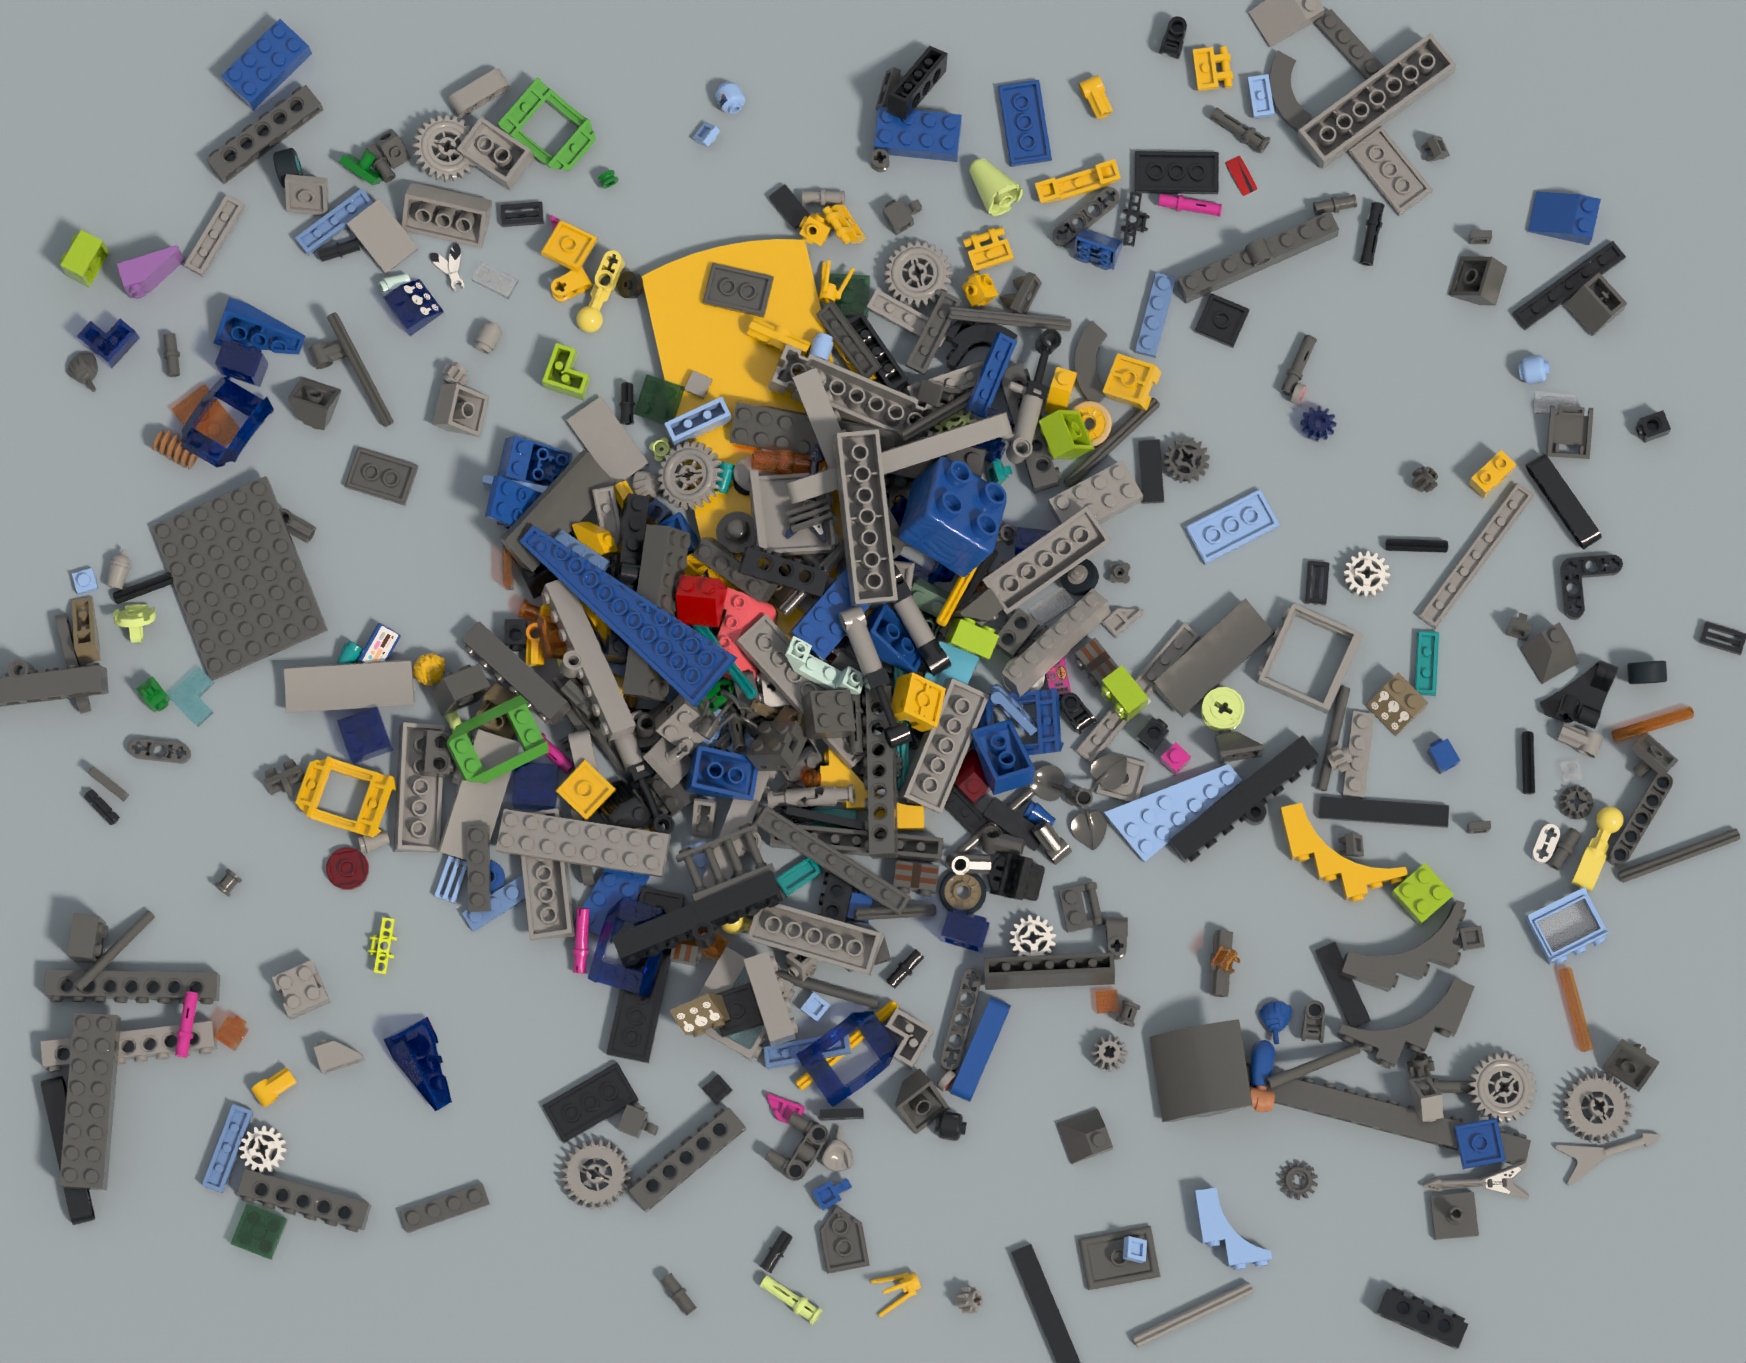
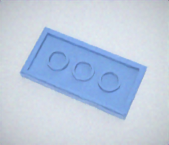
M1258 489L1185 526V529L1203 563L1206 565L1280 527V524L1261 489Z

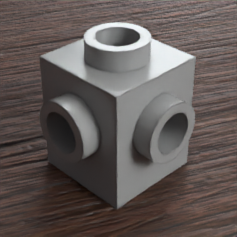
M791 952L786 956L788 973L794 978L797 977L802 982L806 978L812 977L817 971V960Z

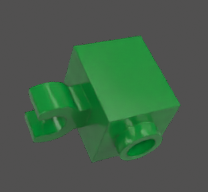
M153 676L136 688L137 692L154 713L157 710L158 712L164 710L169 705L168 702L171 699Z

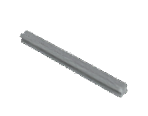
M1246 1282L1134 1335V1344L1140 1347L1251 1294L1253 1289L1250 1283Z

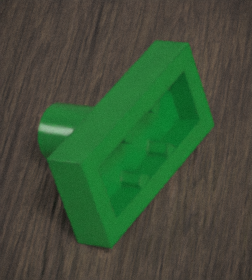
M369 150L364 151L360 160L351 154L342 155L339 163L371 185L380 184L383 179L380 174L370 168L376 155Z

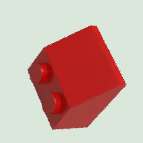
M680 575L676 591L677 618L688 625L719 628L728 587L721 579Z

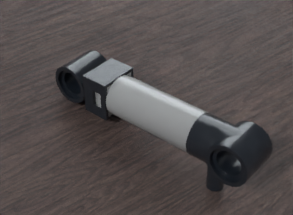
M894 564L898 600L890 602L892 607L894 606L920 652L929 673L935 676L951 667V662L945 651L940 647L913 599L911 590Z

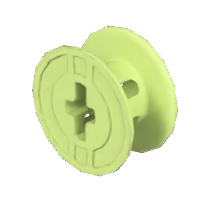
M1218 687L1211 690L1205 696L1201 707V717L1205 725L1216 732L1235 729L1241 723L1244 714V702L1241 696L1235 690L1228 687ZM1227 707V712L1219 713V708Z

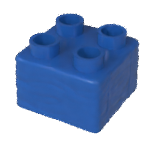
M944 456L940 457L913 480L898 536L902 541L923 552L961 577H966L994 551L1007 502L1006 492L998 483H988L972 473L964 462L959 460L952 461Z

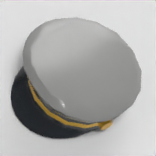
M748 456L737 462L733 472V485L738 493L750 495L748 485L750 471L758 470L759 476L771 475L770 467L765 460L756 456Z

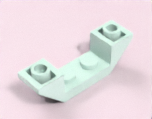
M795 636L791 638L785 655L794 672L827 690L850 689L851 694L859 695L864 685L862 680L864 676L861 672L850 666L840 671L810 655L809 652L812 645Z

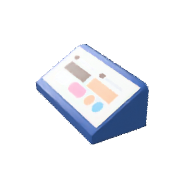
M378 623L358 660L361 662L387 661L401 635Z

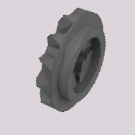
M1578 785L1567 787L1559 798V807L1562 813L1574 820L1583 819L1588 816L1594 804L1592 794L1585 787ZM1576 794L1578 800L1585 802L1583 804H1579L1577 811L1573 803L1567 802L1570 800H1574Z

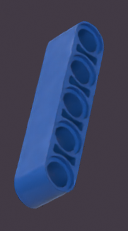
M994 997L990 998L950 1094L966 1101H971L1009 1013L1010 1004Z

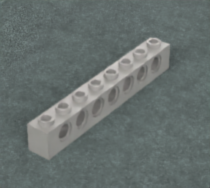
M213 1021L193 1023L192 1034H197L199 1040L196 1044L189 1045L188 1056L191 1055L190 1052L199 1051V1054L212 1053L213 1049H217L215 1023ZM180 1025L120 1032L117 1065L125 1064L126 1060L135 1059V1062L148 1061V1057L156 1056V1059L169 1058V1055L175 1054L176 1045L170 1048L167 1046V1041L171 1037H176V1032H179ZM72 1038L40 1041L42 1067L46 1070L49 1069V1072H60L63 1067H69L70 1056L67 1060H61L60 1054L63 1050H69L71 1053ZM154 1039L156 1042L155 1047L152 1050H147V1041ZM128 1042H133V1051L126 1053L124 1050L125 1045Z

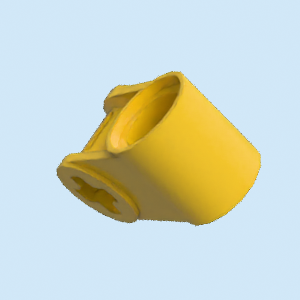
M581 267L578 273L571 270L563 276L556 278L551 284L552 295L556 301L564 302L589 290L593 284L583 267Z

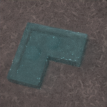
M199 667L169 695V698L197 727L214 713L200 699L214 682Z

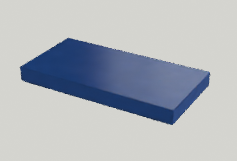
M1039 80L999 85L998 92L1010 167L1052 161Z

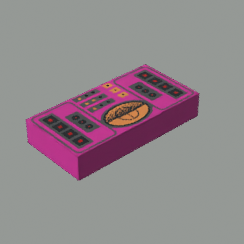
M1063 657L1046 673L1048 689L1056 688L1059 696L1071 693L1065 657Z

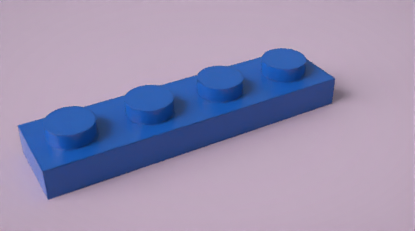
M1001 332L996 333L965 410L981 418H986L1017 344L1016 340Z

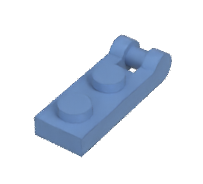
M1000 684L992 685L990 688L991 701L995 704H1000L1004 713L1008 717L1012 716L1017 721V726L1023 732L1027 731L1032 736L1037 731V722Z

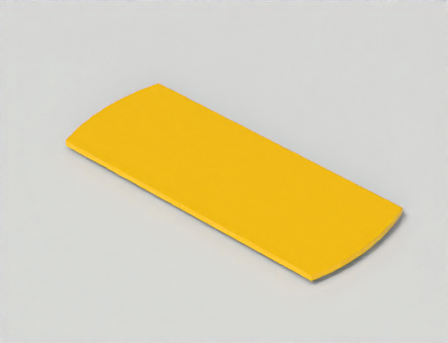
M772 239L719 246L672 261L641 276L673 419L720 397H723L731 414V422L688 441L690 444L693 441H697L698 446L704 443L706 444L705 449L711 447L713 451L710 454H718L715 460L736 465L738 461L748 456H756L765 460L761 448L730 443L737 400L806 413L801 402L791 399L792 393L785 391L782 395L768 389L781 353L772 350L765 343L747 336L748 328L754 318L774 327L781 326L789 330L792 335L812 343L817 333L827 334L825 326L816 315L821 310L805 240ZM712 263L774 276L764 318L703 304ZM830 354L828 362L834 364L832 354ZM692 371L713 380L704 399L684 390ZM773 451L788 458L794 474L810 473L811 462L809 458ZM693 460L686 461L684 464L692 465ZM825 461L819 462L818 472L822 470L823 466H826V469H828ZM698 463L697 468L702 469L701 465ZM733 480L727 490V494L714 491L717 497L708 496L711 503L702 500L703 508L697 504L695 505L696 510L694 512L701 540L703 537H712L717 540V525L725 515L731 512H744L752 517L750 495L738 493L734 488ZM689 486V490H692V489H695V488H696V487ZM835 490L829 492L833 494L831 512H835L836 525H833L834 532L838 533V539L841 542L844 537L839 494ZM731 553L735 558H737L739 561H741V558H742L743 553H742V554H733V553ZM761 558L759 560V567L763 565L766 559ZM837 565L828 574L833 579L838 576L835 573ZM708 567L709 578L721 579L728 588L747 594ZM769 600L766 603L774 606L778 612L775 624L791 641L792 637L788 633L802 618L804 613L795 608L787 616ZM868 608L864 613L865 618L867 619L869 613L875 609ZM725 609L722 612L720 627L727 612Z

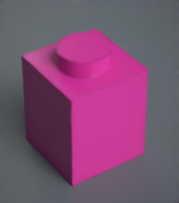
M1175 742L1161 756L1160 762L1176 776L1190 762L1191 756Z

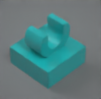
M1001 460L993 461L986 467L989 482H995L999 485L1009 477L1008 475L1013 474L1011 466L1002 467Z

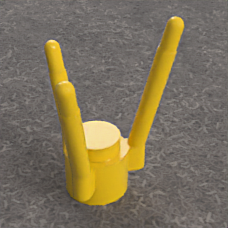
M827 260V263L822 262L818 300L824 304L840 300L843 290L855 271L853 267L837 291L836 285L829 283L831 261Z
M906 1272L870 1281L874 1284L899 1280L900 1284L884 1289L883 1294L901 1288L904 1293L908 1291L904 1296L878 1314L879 1317L890 1312L909 1297L917 1294L916 1290L921 1289L915 1272L911 1274Z

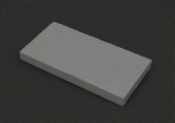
M1382 126L1348 150L1349 155L1398 216L1432 192V188Z
M601 396L566 420L587 451H589L595 461L616 484L629 479L636 472L649 465V462Z

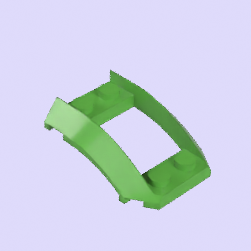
M539 77L529 85L497 123L507 134L530 148L533 156L549 168L570 171L596 141L590 120L566 103L551 88L549 89ZM544 102L577 127V130L553 157L520 130Z
M522 695L516 696L457 725L452 735L448 738L446 745L465 782L485 784L549 752L548 742L544 741L526 704L528 701ZM506 714L524 752L485 771L467 732Z

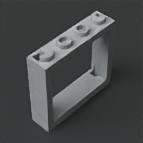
M1293 603L1290 609L1286 608L1282 619L1285 620L1282 628L1278 626L1273 636L1276 639L1274 646L1269 645L1264 656L1268 658L1265 666L1260 665L1256 674L1259 677L1258 684L1328 714L1363 634ZM1294 616L1351 640L1323 703L1267 679Z

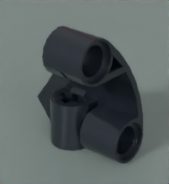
M1601 660L1598 661L1570 685L1541 701L1540 706L1544 715L1565 723L1575 721L1595 729L1618 667Z

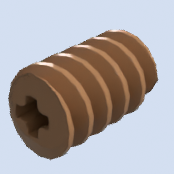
M171 429L164 433V430L159 432L152 449L154 451L159 450L161 455H166L169 460L173 459L176 464L181 462L183 468L188 467V470L191 469L199 457L201 447L197 446L193 450L194 443L191 441L188 445H185V437L178 441V433L171 437Z

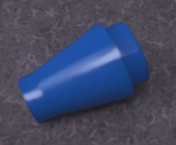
M1031 801L1023 813V816L1028 821L1036 824L1047 820L1052 826L1056 820L1038 802L1034 803Z

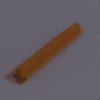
M1689 706L1613 730L1611 732L1614 742H1618L1693 718L1694 712Z
M1564 968L1559 973L1580 1051L1587 1052L1592 1050L1593 1046L1572 969Z

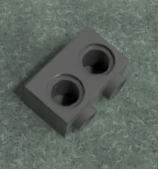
M1020 608L1016 612L1011 611L1005 619L1007 623L1004 627H998L994 634L999 635L995 647L1011 659L1017 655V651L1026 644L1028 638L1039 627V622ZM1023 620L1027 625L1019 629L1015 626V622ZM1005 636H1010L1013 639V643L1005 645L1001 640Z
M427 730L423 733L421 776L446 778L450 775V772H453L454 760H451V753L446 745L452 732ZM435 739L442 740L444 748H437ZM434 760H439L442 763L441 770L434 767Z

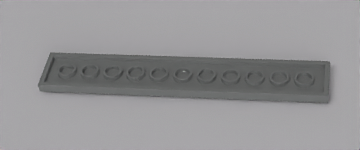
M737 400L730 443L809 458L818 442L806 413ZM843 420L838 422L841 430L845 429L846 432L879 429L881 452L926 437L918 435L907 442H901L898 436L899 431ZM971 446L943 456L952 461L959 460L964 462L972 473L981 478L987 448ZM821 452L822 461H825L823 454ZM940 457L896 470L889 474L916 478Z

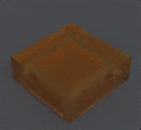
M1117 990L1095 991L1097 1014L1119 1012Z

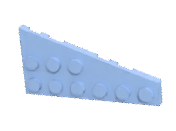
M1226 764L1103 812V814L1140 859L1145 862L1165 846L1172 837L1233 789L1242 779L1229 764Z

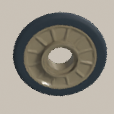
M952 871L941 882L939 889L940 900L943 906L953 914L961 916L973 914L985 902V883L978 874L965 873L959 875ZM959 887L968 888L969 895L965 898H960L957 895Z

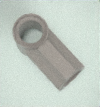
M1566 723L1563 724L1557 741L1578 749L1579 753L1591 758L1596 757L1603 737L1595 732L1583 731Z

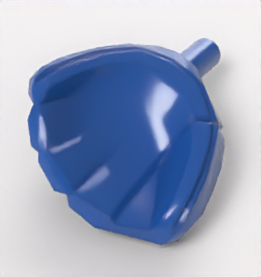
M1271 1001L1263 1005L1262 1009L1259 1010V1017L1263 1025L1269 1032L1273 1033L1274 1044H1279L1278 1032L1286 1028L1292 1013L1291 1006L1281 1001Z

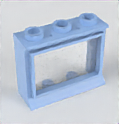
M1585 887L1529 914L1525 918L1549 965L1554 962L1556 965L1568 960L1566 956L1572 953L1575 956L1587 950L1586 946L1592 943L1594 946L1606 941L1605 937L1609 934Z

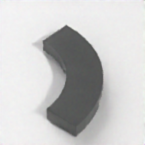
M1277 51L1270 72L1272 100L1282 119L1298 132L1300 128L1309 122L1312 115L1301 107L1292 91L1291 73L1296 60Z
M1093 321L1089 323L1079 339L1074 366L1077 373V382L1085 399L1100 403L1106 396L1102 392L1104 386L1097 374L1096 356L1107 334Z

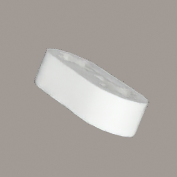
M1547 824L1540 831L1532 850V858L1536 863L1545 864L1552 857L1560 837V830L1556 825ZM1552 829L1554 830L1553 834L1556 836L1551 837L1549 843L1545 842L1547 834L1544 831L1548 832ZM1543 845L1547 846L1545 854L1548 856H1544L1542 859L1538 858L1539 854L1536 853V850L1540 851Z

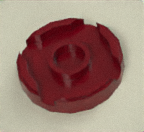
M343 847L336 850L328 859L326 873L330 882L335 887L342 890H353L360 887L366 881L369 874V864L366 857L357 849Z

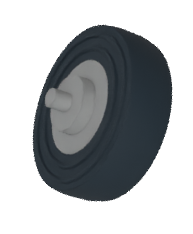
M1085 559L1062 575L1060 581L1068 593L1082 596L1096 587L1099 573L1096 566L1090 560Z

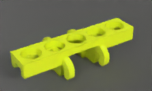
M382 918L380 937L377 938V935L369 937L372 943L371 949L367 950V952L372 956L377 954L374 973L386 975L389 958L394 959V955H389L391 940L397 941L396 937H392L395 919ZM386 921L391 922L389 929L385 928ZM384 932H389V936H384ZM376 941H379V943H378V949H377V951H376V950H375ZM382 942L388 943L386 950L380 948ZM379 963L384 964L383 971L378 970Z

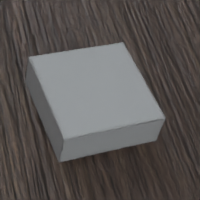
M692 371L684 390L704 399L713 380Z

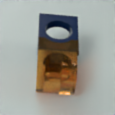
M657 498L648 506L646 525H659L672 514Z

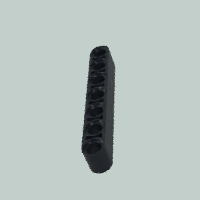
M63 1076L41 1081L59 1170L61 1169L67 1088ZM64 1188L72 1224L77 1225L95 1220L89 1189Z

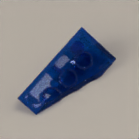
M428 1017L383 1039L393 1060L434 1111L452 1102L446 1076L442 1074L440 1064L443 1061L442 1056H438L437 1035Z

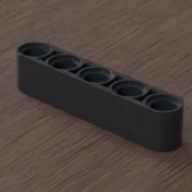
M1541 454L1525 465L1532 479L1583 550L1602 538L1600 531L1546 454Z

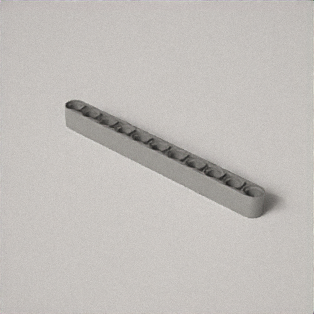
M999 413L882 451L884 474L1010 434L1012 429L1007 413ZM836 466L785 483L791 504L838 490Z

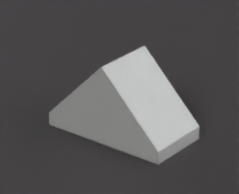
M694 798L691 835L713 837L717 811L716 801Z

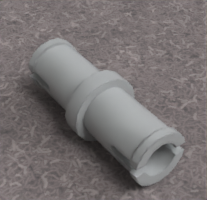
M821 189V191H803L802 204H821V206H826V204H845V191H826V189Z

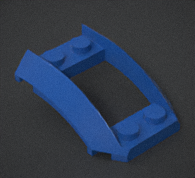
M1057 689L1028 691L1021 697L1015 693H1009L1021 706L1036 704L1038 743L1024 745L1028 755L1061 752L1064 743L1061 742L1059 701L1061 699ZM987 693L990 695L976 729L994 724L993 707H1002L1000 704H995L991 701V694ZM972 739V748L976 750Z

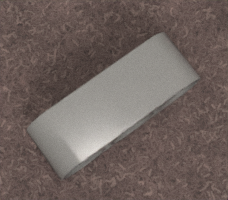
M494 69L453 93L448 98V101L458 117L461 118L505 93L510 88V85L500 69Z
M589 729L568 733L575 769L584 760H587L598 771Z

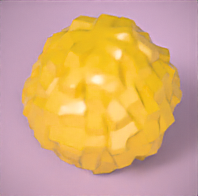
M434 653L421 655L413 666L414 676L419 682L427 686L439 683L442 680L441 677L445 675V658H441Z

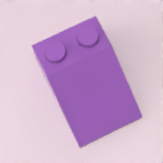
M175 245L118 263L117 267L129 297L139 299L156 288L185 260L179 247Z

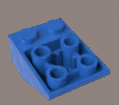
M1082 228L1075 239L1074 257H1077V260L1083 263H1095L1097 267L1104 270H1109V268L1114 270L1123 241Z
M512 436L505 439L497 476L549 487L570 464L572 453L518 436Z

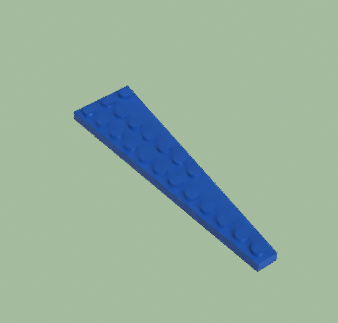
M533 525L519 541L692 706L697 707L737 659L736 656L538 527Z

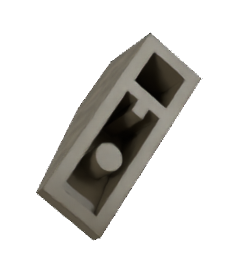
M91 596L71 600L74 649L79 663L101 660L100 643L93 598Z

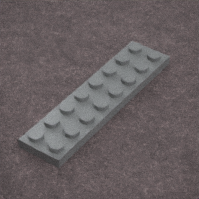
M767 614L762 616L735 641L738 647L797 712L803 714L801 698L809 691L827 690L794 672L785 655L790 640ZM861 719L863 741V736L867 735V728H864L863 720ZM855 731V741H857V731ZM849 736L847 738L823 739L849 769L867 754V748H864L863 744L862 755H850Z
M504 809L495 851L663 878L671 835Z

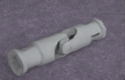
M851 784L849 787H836L835 785L786 789V791L781 792L769 790L767 794L768 807L773 809L774 807L781 806L805 807L837 805V802L855 803V788Z

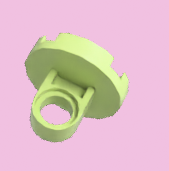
M147 604L126 605L123 611H119L118 608L113 612L114 624L121 627H129L131 643H142L143 626L154 622L156 619L155 608L148 609Z

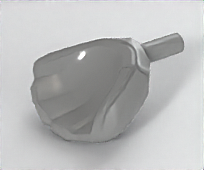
M649 471L636 472L632 482L635 494L648 496L649 501L654 499L662 491L659 490V486L663 482L657 481L660 476Z
M837 1128L836 1140H831L821 1155L823 1165L831 1171H843L850 1169L853 1165L851 1149L845 1142L841 1141L842 1128Z

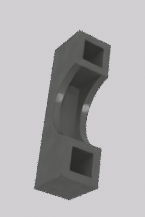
M703 537L693 553V556L759 602H768L778 586L737 573L741 561L735 558L727 547L712 537Z

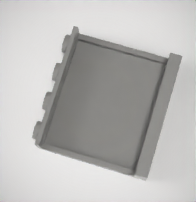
M823 466L821 471L826 470V466ZM758 470L749 472L748 485L755 544L764 548L763 552L771 554L772 551L784 554V556L831 553L835 545H838V533L834 532L833 525H836L835 512L832 513V520L822 523L827 540L825 543L820 540L810 527L798 531L789 539L785 537L790 527L786 511L800 507L803 503L801 501L791 504L785 483L807 476L810 473L759 476ZM825 493L815 497L816 501L827 498L831 510V506H833L832 493Z

